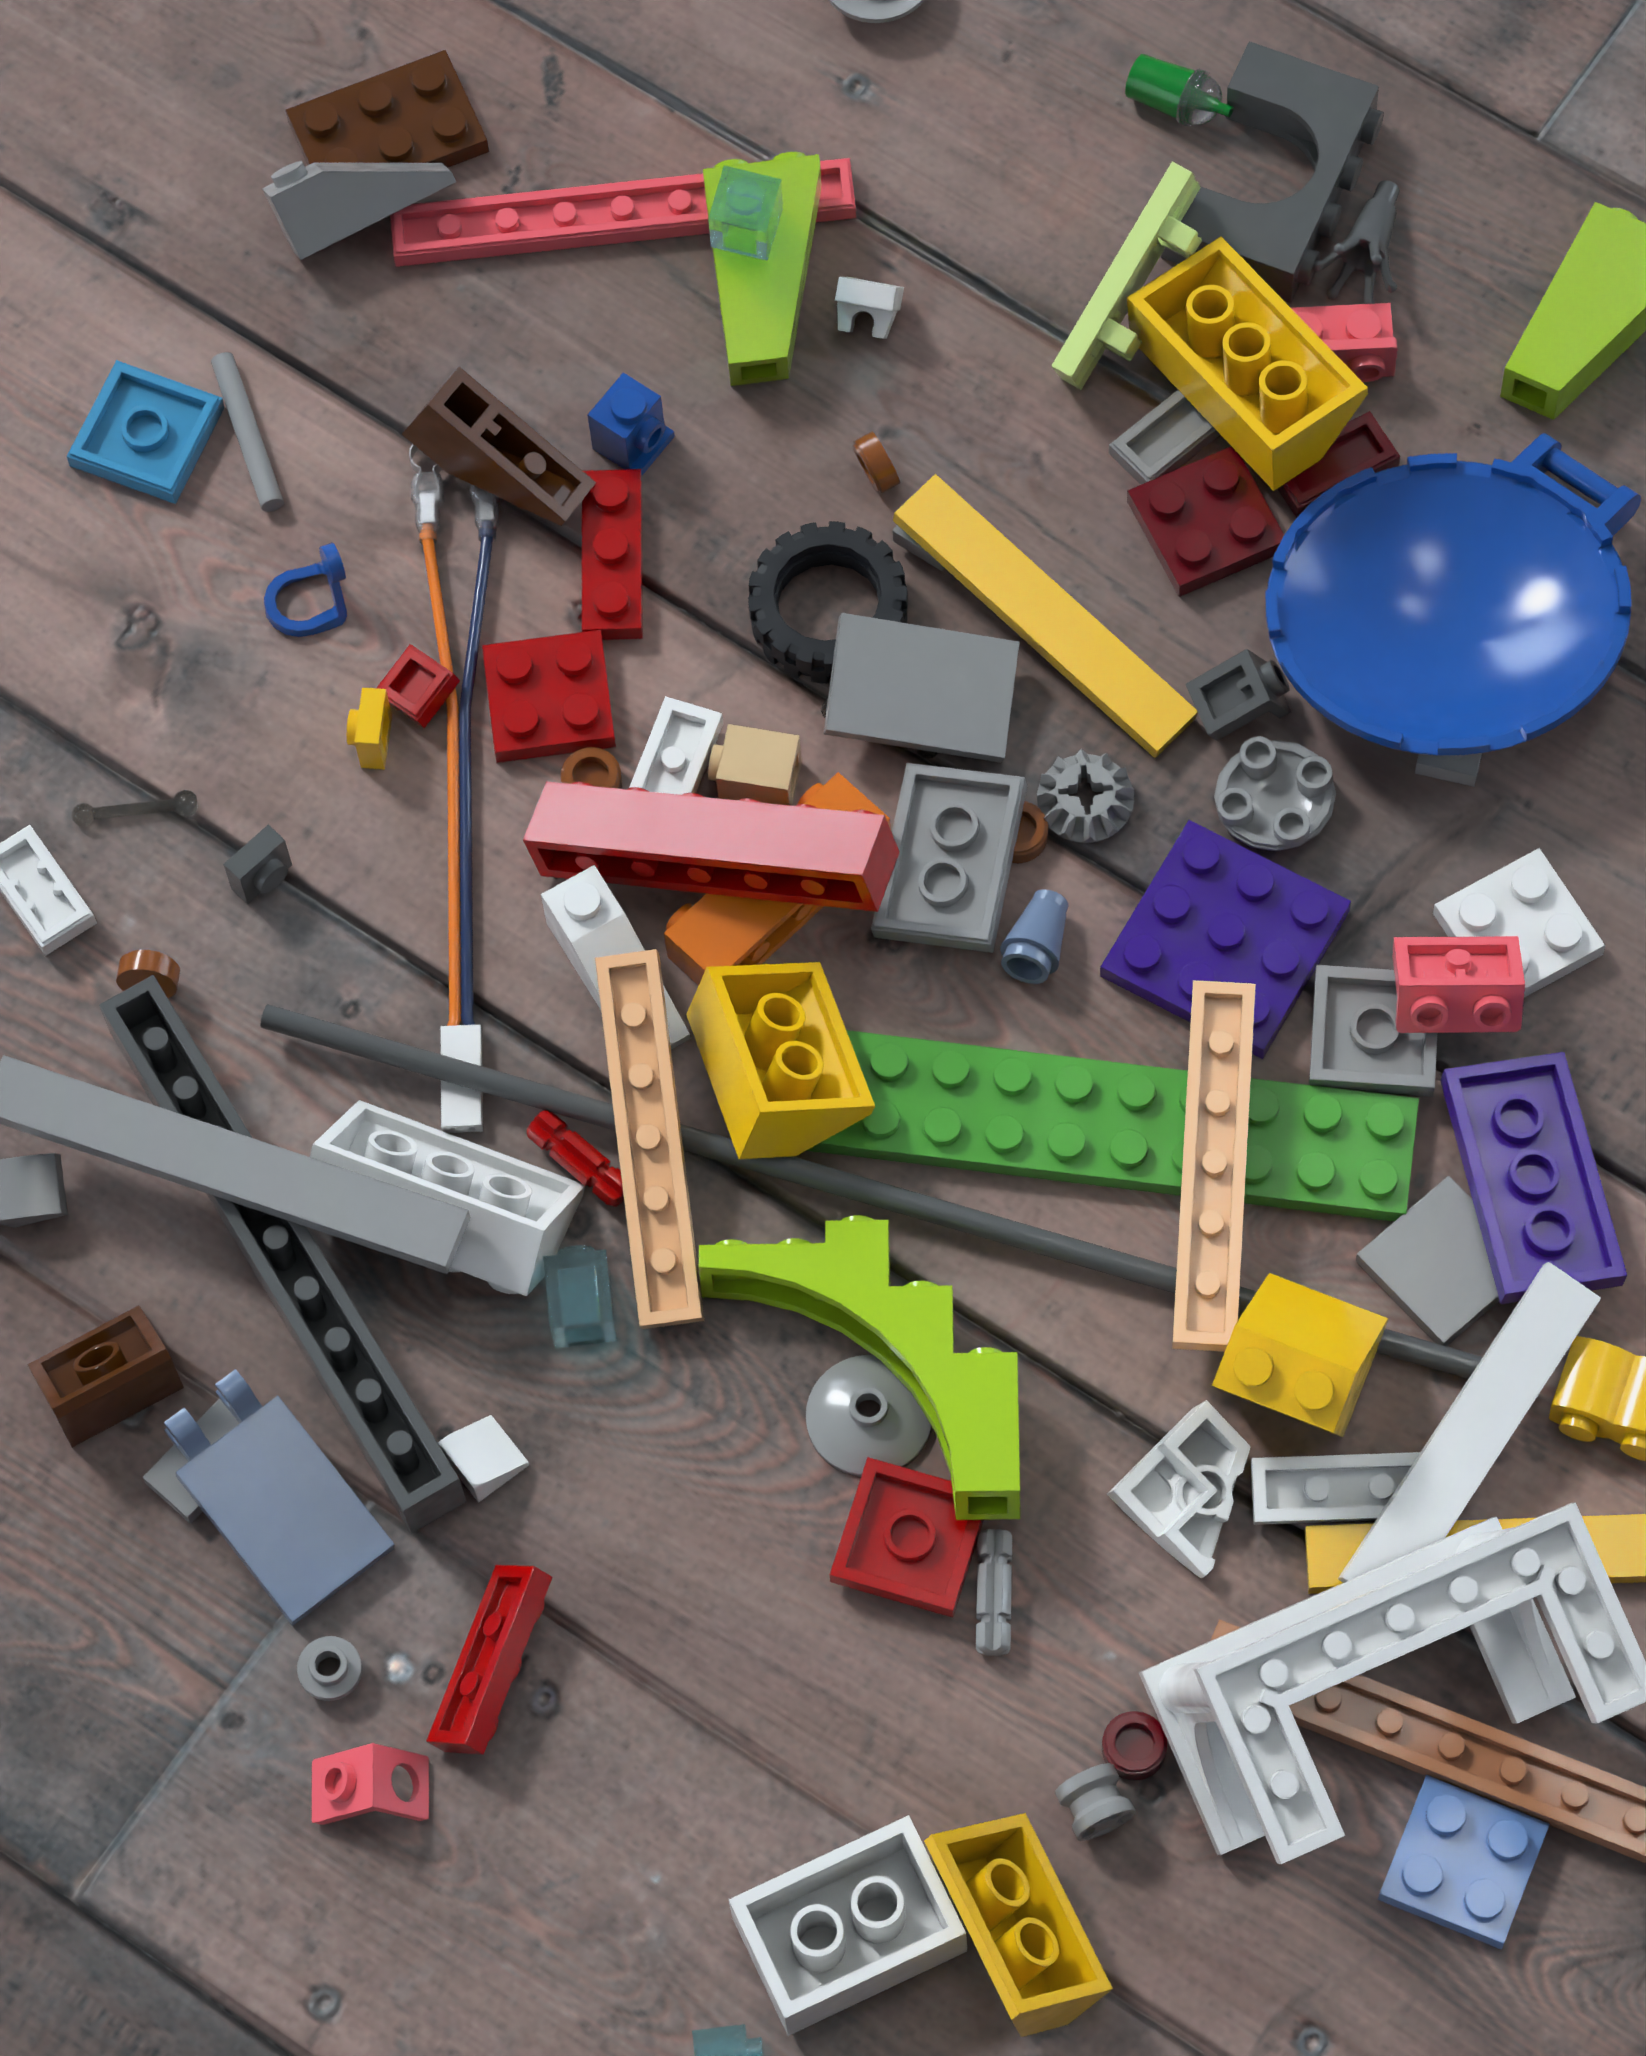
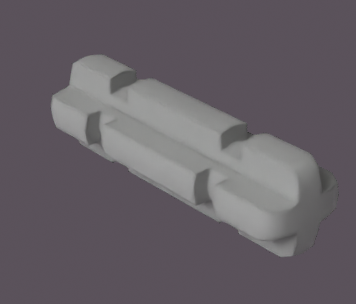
M987 1529L980 1531L978 1534L977 1556L978 1561L982 1563L977 1565L976 1619L981 1622L976 1624V1650L982 1655L1001 1656L1008 1654L1011 1649V1624L1006 1623V1621L1011 1620L1012 1565L1007 1563L1012 1561V1534L1007 1530Z

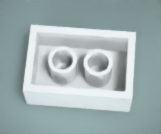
M909 1815L729 1899L733 1921L788 2036L967 1952L966 1931Z

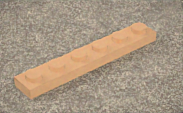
M657 949L596 957L595 963L639 1326L641 1329L704 1321L659 952Z
M1193 980L1172 1349L1225 1352L1234 1326L1238 1321L1256 984Z

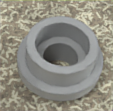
M325 1636L312 1641L304 1648L298 1659L297 1674L302 1687L312 1697L323 1701H335L346 1697L357 1687L362 1676V1662L358 1651L350 1642L336 1636ZM333 1657L341 1662L339 1670L331 1676H323L317 1672L319 1663L325 1658Z

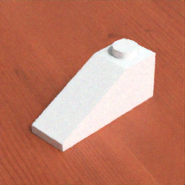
M595 865L542 893L541 898L548 927L601 1010L595 958L645 950L625 912ZM663 985L672 1050L691 1038Z

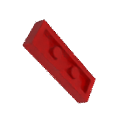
M641 469L583 471L596 483L582 500V632L601 630L603 640L643 639Z
M495 1565L426 1742L444 1752L484 1755L488 1742L497 1730L498 1716L511 1683L520 1671L521 1657L534 1624L543 1612L544 1598L552 1581V1576L535 1566Z

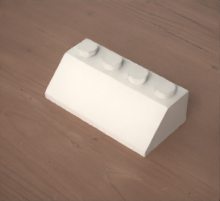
M361 1100L355 1103L313 1143L310 1154L311 1158L469 1210L471 1218L449 1272H464L488 1281V1284L493 1289L507 1294L519 1293L528 1296L546 1276L585 1190V1186L582 1183Z

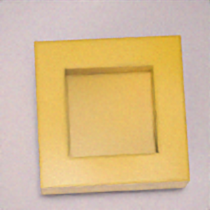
M362 688L359 709H350L348 714L347 744L356 747L361 768L385 770L392 722V712L386 689Z

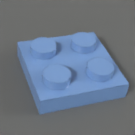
M1426 1775L1379 1893L1378 1900L1502 1950L1550 1824Z

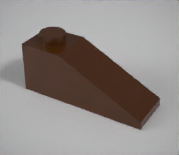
M460 366L438 389L402 433L406 439L448 474L560 526L566 522L596 483Z

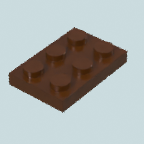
M446 50L286 109L288 123L307 165L312 163H443L448 168L489 152L487 138Z

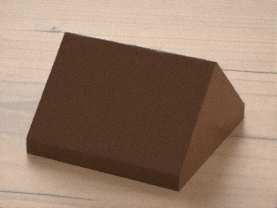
M139 1305L27 1364L72 1448L184 1388L171 1356Z

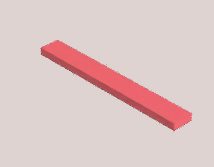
M850 158L820 161L821 194L816 222L856 218ZM703 173L411 204L390 215L393 255L396 267L710 234Z

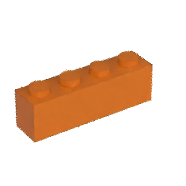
M839 772L826 784L817 783L810 787L797 803V805L809 804L820 809L850 812L861 809L885 815L891 830L890 818ZM705 894L694 905L687 903L680 907L669 919L666 931L664 932L667 957L699 986L706 967L763 964L824 906Z

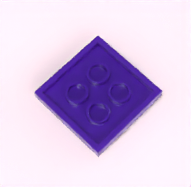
M1188 820L1100 966V977L1190 1023L1193 980L1256 984L1252 1054L1263 1059L1316 970V965H1319L1350 912L1351 901Z

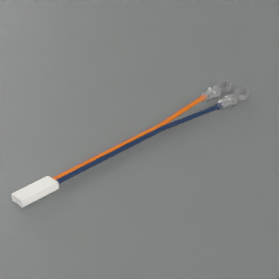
M412 444L409 450L411 466L416 474H414L411 482V501L415 507V522L419 532V542L423 544L439 659L442 666L453 672L435 551L437 533L440 529V509L445 502V486L439 473L442 468L436 464L432 468L433 472H422L421 466H418L412 460L415 452L419 450ZM470 484V498L475 506V526L478 530V539L481 541L460 704L458 706L456 688L446 699L449 1022L447 1026H441V1054L482 1066L481 1025L475 1024L473 1013L471 705L492 544L496 540V531L500 525L499 506L504 499ZM441 1080L442 1131L446 1133L483 1132V1092Z

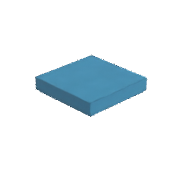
M116 360L66 456L69 466L176 504L225 408L223 399L214 394Z

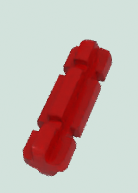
M546 1110L541 1111L526 1130L528 1138L542 1150L544 1148L547 1151L550 1150L549 1156L584 1186H593L592 1193L606 1205L619 1206L624 1201L621 1170L618 1167L616 1169L613 1166L609 1167L611 1161L576 1131L572 1132L570 1129L567 1131L568 1125L555 1113Z

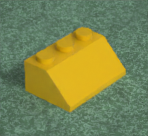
M820 962L706 967L686 1015L738 1159L797 1156L872 1114L875 1108L874 1101Z
M1026 1813L931 1834L924 1840L994 1986L1021 2037L1068 2025L1113 1989Z

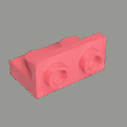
M1391 303L1291 308L1362 382H1372L1382 377L1395 375L1398 349L1397 339L1393 337Z
M1518 936L1394 937L1393 965L1397 991L1395 1022L1396 1030L1399 1033L1518 1032L1521 1029L1525 980Z

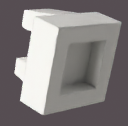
M839 277L835 296L837 301L838 330L853 332L856 316L860 312L865 311L870 313L874 319L872 337L887 339L896 313L901 308L904 287L852 277Z

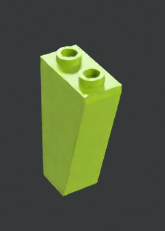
M785 152L775 156L772 160L748 163L742 159L725 160L716 164L714 168L703 169V178L731 386L789 379L821 194L819 154L806 156L801 152Z
M1597 202L1593 204L1505 366L1500 397L1554 420L1646 331V223L1638 220L1635 215L1625 209L1609 208Z

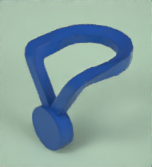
M334 543L319 547L322 562L288 570L275 577L268 585L264 597V608L267 619L275 629L285 635L303 637L339 627L346 621L347 609L339 582L345 580L346 575L340 554ZM314 575H327L334 601L333 608L304 621L290 620L277 609V595L284 587Z

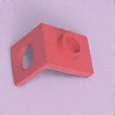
M371 1743L312 1761V1823L325 1825L373 1811L417 1821L429 1819L428 1756ZM397 1765L406 1769L412 1780L413 1792L408 1802L402 1801L396 1795L392 1786V1773Z

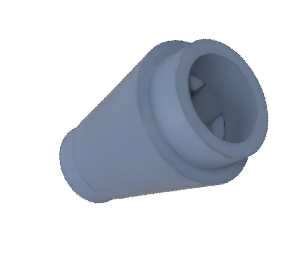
M1046 889L1036 891L1032 900L1028 903L1000 946L1003 956L1001 965L1011 977L1025 983L1039 984L1046 981L1049 974L1054 973L1058 969L1066 912L1069 907L1068 901L1061 894Z

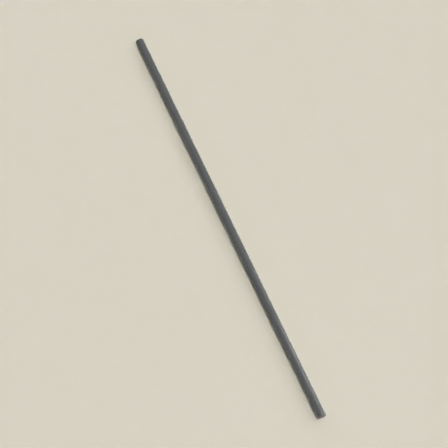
M267 1004L263 1011L260 1023L263 1029L616 1131L613 1104ZM680 1124L683 1150L686 1152L1175 1294L1177 1272L1175 1267L793 1156L738 1159L731 1138ZM1240 1286L1238 1312H1244L1257 1291ZM1389 1329L1384 1330L1376 1351L1380 1354L1469 1379L1483 1358L1482 1356Z

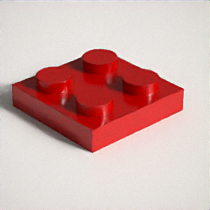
M601 630L482 645L497 763L574 753L577 750L588 747L601 749L616 747Z
M867 1457L829 1574L830 1582L953 1618L984 1520H956L952 1483L950 1480Z

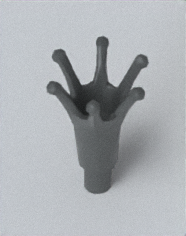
M1387 180L1379 182L1373 198L1367 200L1345 240L1342 243L1336 244L1334 251L1321 261H1315L1313 270L1314 272H1319L1342 257L1344 264L1333 286L1327 290L1328 299L1334 300L1337 298L1341 288L1353 271H1361L1365 274L1363 304H1375L1373 300L1376 273L1381 270L1387 291L1390 293L1396 291L1397 285L1392 280L1388 252L1397 214L1395 203L1400 193V189L1395 183Z

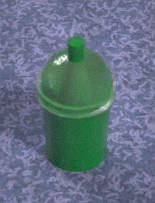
M1141 54L1134 62L1127 78L1125 87L1127 98L1177 119L1179 124L1187 127L1206 124L1213 120L1217 114L1230 118L1234 110L1233 106L1222 102L1221 87L1216 80L1210 77L1209 72L1202 69L1192 70Z

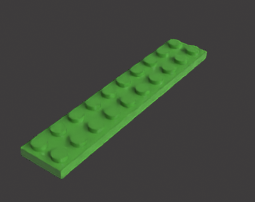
M846 1030L874 1101L875 1108L871 1115L806 1150L1181 1196L1188 1071ZM1251 1078L1244 1203L1396 1221L1407 1212L1419 1098Z

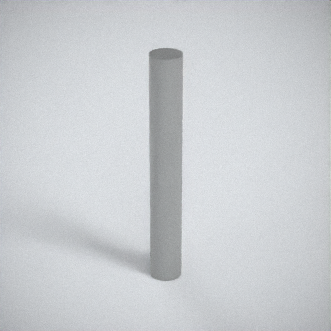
M229 352L217 354L212 358L211 364L261 509L265 512L275 511L283 506L284 500L234 356Z

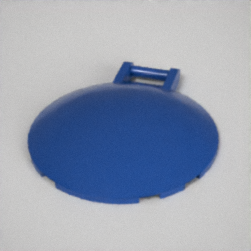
M1546 433L1538 436L1512 462L1494 458L1492 465L1457 461V453L1409 456L1407 457L1406 465L1385 469L1376 473L1372 467L1364 469L1337 483L1309 504L1292 523L1274 554L1272 560L1273 568L1268 580L1267 590L1265 591L1266 623L1274 654L1284 674L1294 688L1313 708L1346 731L1370 742L1412 753L1443 756L1486 753L1532 740L1556 728L1587 705L1605 685L1623 653L1629 633L1631 617V585L1627 567L1622 565L1612 541L1613 536L1636 513L1641 502V496L1625 485L1617 488L1561 451V443ZM1547 471L1551 472L1600 506L1598 508L1594 507L1545 473Z

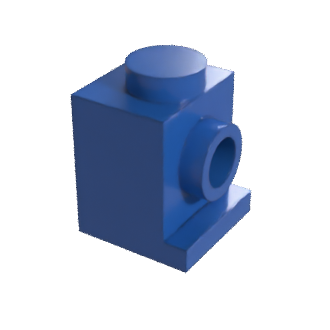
M624 372L587 415L592 449L623 469H641L642 475L675 437L674 431L665 426L661 396Z

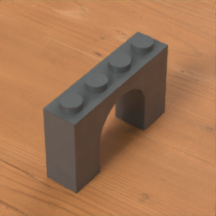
M1249 41L1227 87V104L1233 106L1234 110L1231 117H1226V119L1281 137L1293 143L1307 156L1314 169V174L1300 191L1286 199L1271 203L1245 202L1201 187L1181 220L1182 223L1196 230L1198 237L1202 238V242L1196 252L1222 236L1285 302L1292 303L1300 283L1309 286L1316 273L1313 270V265L1315 261L1320 260L1321 254L1315 250L1321 237L1330 239L1336 229L1342 210V205L1337 204L1342 190L1351 192L1356 185L1363 164V158L1358 157L1363 144L1373 145L1379 134L1384 118V112L1377 110L1379 86ZM1165 248L1161 254V258L1178 264L1186 259V257L1168 248Z

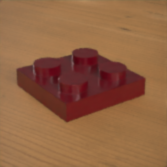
M1232 446L1127 490V503L1179 597L1274 557L1284 536L1243 459Z

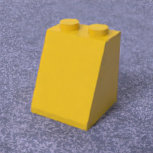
M1269 1273L1235 1324L1212 1386L1337 1436L1344 1437L1389 1319Z

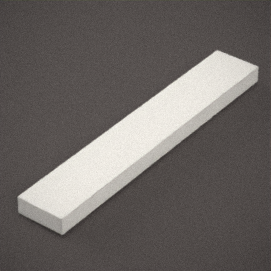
M1547 1262L1542 1266L1338 1577V1580L1344 1583L1440 1541L1447 1536L1601 1297L1552 1263Z

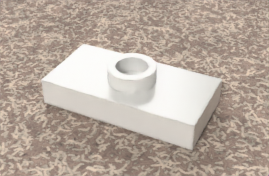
M28 825L0 843V892L45 956L97 924L93 913L31 825Z

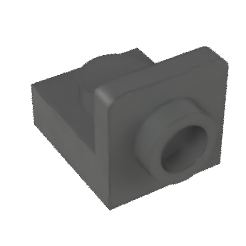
M1248 649L1185 684L1207 734L1217 741L1267 712L1274 714L1280 719L1291 713L1283 695L1289 692L1290 688L1280 667L1275 661L1270 660L1267 662Z

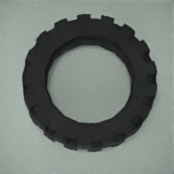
M829 521V527H817L816 522L800 526V532L791 535L788 531L775 539L776 546L771 551L766 548L757 560L758 569L756 572L752 571L748 585V605L752 632L757 644L761 643L763 645L764 655L774 665L777 662L784 665V672L798 679L801 674L810 676L811 682L827 684L828 678H831L836 639L824 641L805 637L785 623L780 615L778 602L782 590L793 577L812 567L826 565L853 569L867 578L877 591L878 605L876 613L872 618L907 623L908 595L905 573L900 561H894L893 550L883 540L879 543L873 540L870 531L857 526L856 531L847 529L845 523L838 521Z

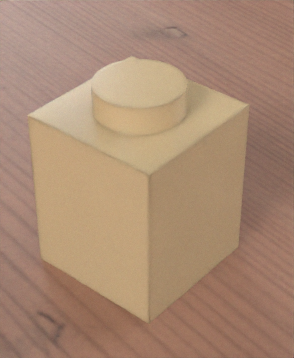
M728 724L724 744L713 745L708 767V780L716 781L718 798L729 800L750 798L762 803L792 806L802 763L800 736Z

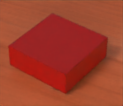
M409 644L376 689H386L389 704L425 728L459 684L460 680L453 672Z

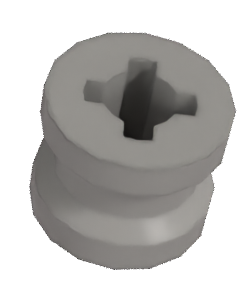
M1111 1763L1100 1764L1084 1770L1063 1782L1055 1790V1795L1060 1805L1069 1808L1074 1817L1072 1830L1079 1841L1091 1840L1111 1832L1125 1824L1136 1814L1131 1800L1121 1796L1116 1786L1119 1775Z

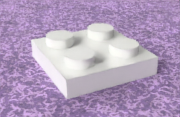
M1540 848L1434 904L1433 915L1448 937L1518 936L1525 980L1524 998L1602 956L1604 953L1605 944Z

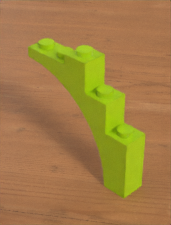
M853 1215L842 1220L825 1221V1243H811L804 1239L791 1238L780 1241L778 1244H748L741 1240L728 1239L720 1241L715 1245H699L698 1267L702 1297L749 1300L798 1312L842 1332L880 1359L912 1393L936 1432L951 1475L956 1520L1020 1519L1017 1352H1002L996 1348L981 1347L973 1349L968 1353H954L952 1285L938 1286L929 1281H914L904 1286H890L888 1220H874L863 1215Z

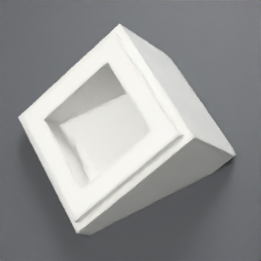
M492 1415L459 1429L437 1442L459 1479L478 1503L529 1466L528 1460Z

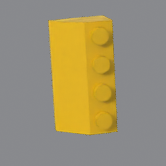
M1222 236L1127 297L1129 329L1138 335L1137 338L1142 341L1139 349L1273 491L1323 458L1368 395V387Z

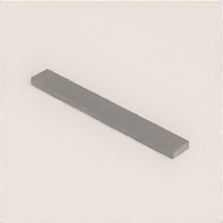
M5 1055L2 1056L0 1061V1124L445 1274L449 1272L471 1217L467 1209Z

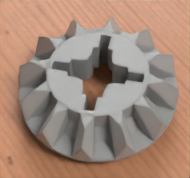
M1081 748L1076 755L1064 759L1058 756L1053 766L1045 774H1041L1037 791V805L1044 813L1048 827L1060 837L1080 843L1098 842L1111 837L1127 823L1134 806V788L1129 780L1126 767L1120 768L1111 761L1107 753L1101 756L1091 755ZM1081 778H1087V783H1090L1092 791L1102 792V794L1094 796L1093 805H1090V814L1085 815L1084 806H1081L1079 797L1069 796V794L1078 792V784L1081 783Z

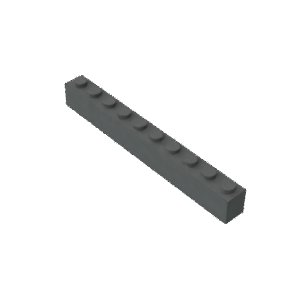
M154 975L99 1004L110 1034L153 1105L252 1138ZM207 1194L409 1532L412 1534L466 1503L459 1477L307 1227Z

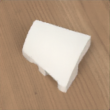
M1206 1400L1192 1408L1107 1495L1164 1550L1199 1578H1203L1214 1567L1215 1559L1212 1556L1222 1524L1228 1521L1234 1502L1232 1496L1237 1476L1243 1473L1251 1446Z

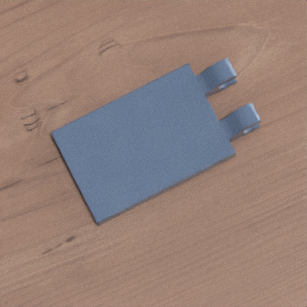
M235 1369L215 1384L218 1389L215 1392L240 1423L211 1445L190 1413L183 1408L164 1422L166 1426L164 1431L188 1460L187 1464L176 1471L177 1479L285 1618L294 1626L394 1549L395 1544L281 1398L277 1395L262 1406L249 1385Z

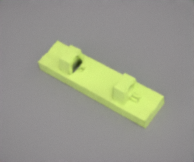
M1173 161L1171 162L1051 365L1062 380L1082 390L1105 349L1128 361H1131L1142 341L1137 338L1138 335L1135 332L1121 325L1128 312L1127 297L1143 287L1165 248L1188 258L1196 252L1202 242V238L1198 237L1196 230L1181 222L1201 188L1191 171Z

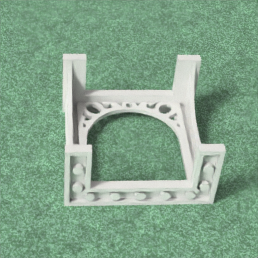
M1576 1502L1567 1504L1520 1526L1502 1529L1497 1517L1487 1519L1139 1672L1217 1855L1225 1854L1265 1836L1276 1862L1283 1864L1344 1837V1831L1289 1705L1470 1626L1512 1723H1520L1576 1698L1534 1603V1597H1537L1591 1723H1600L1645 1703L1646 1661Z

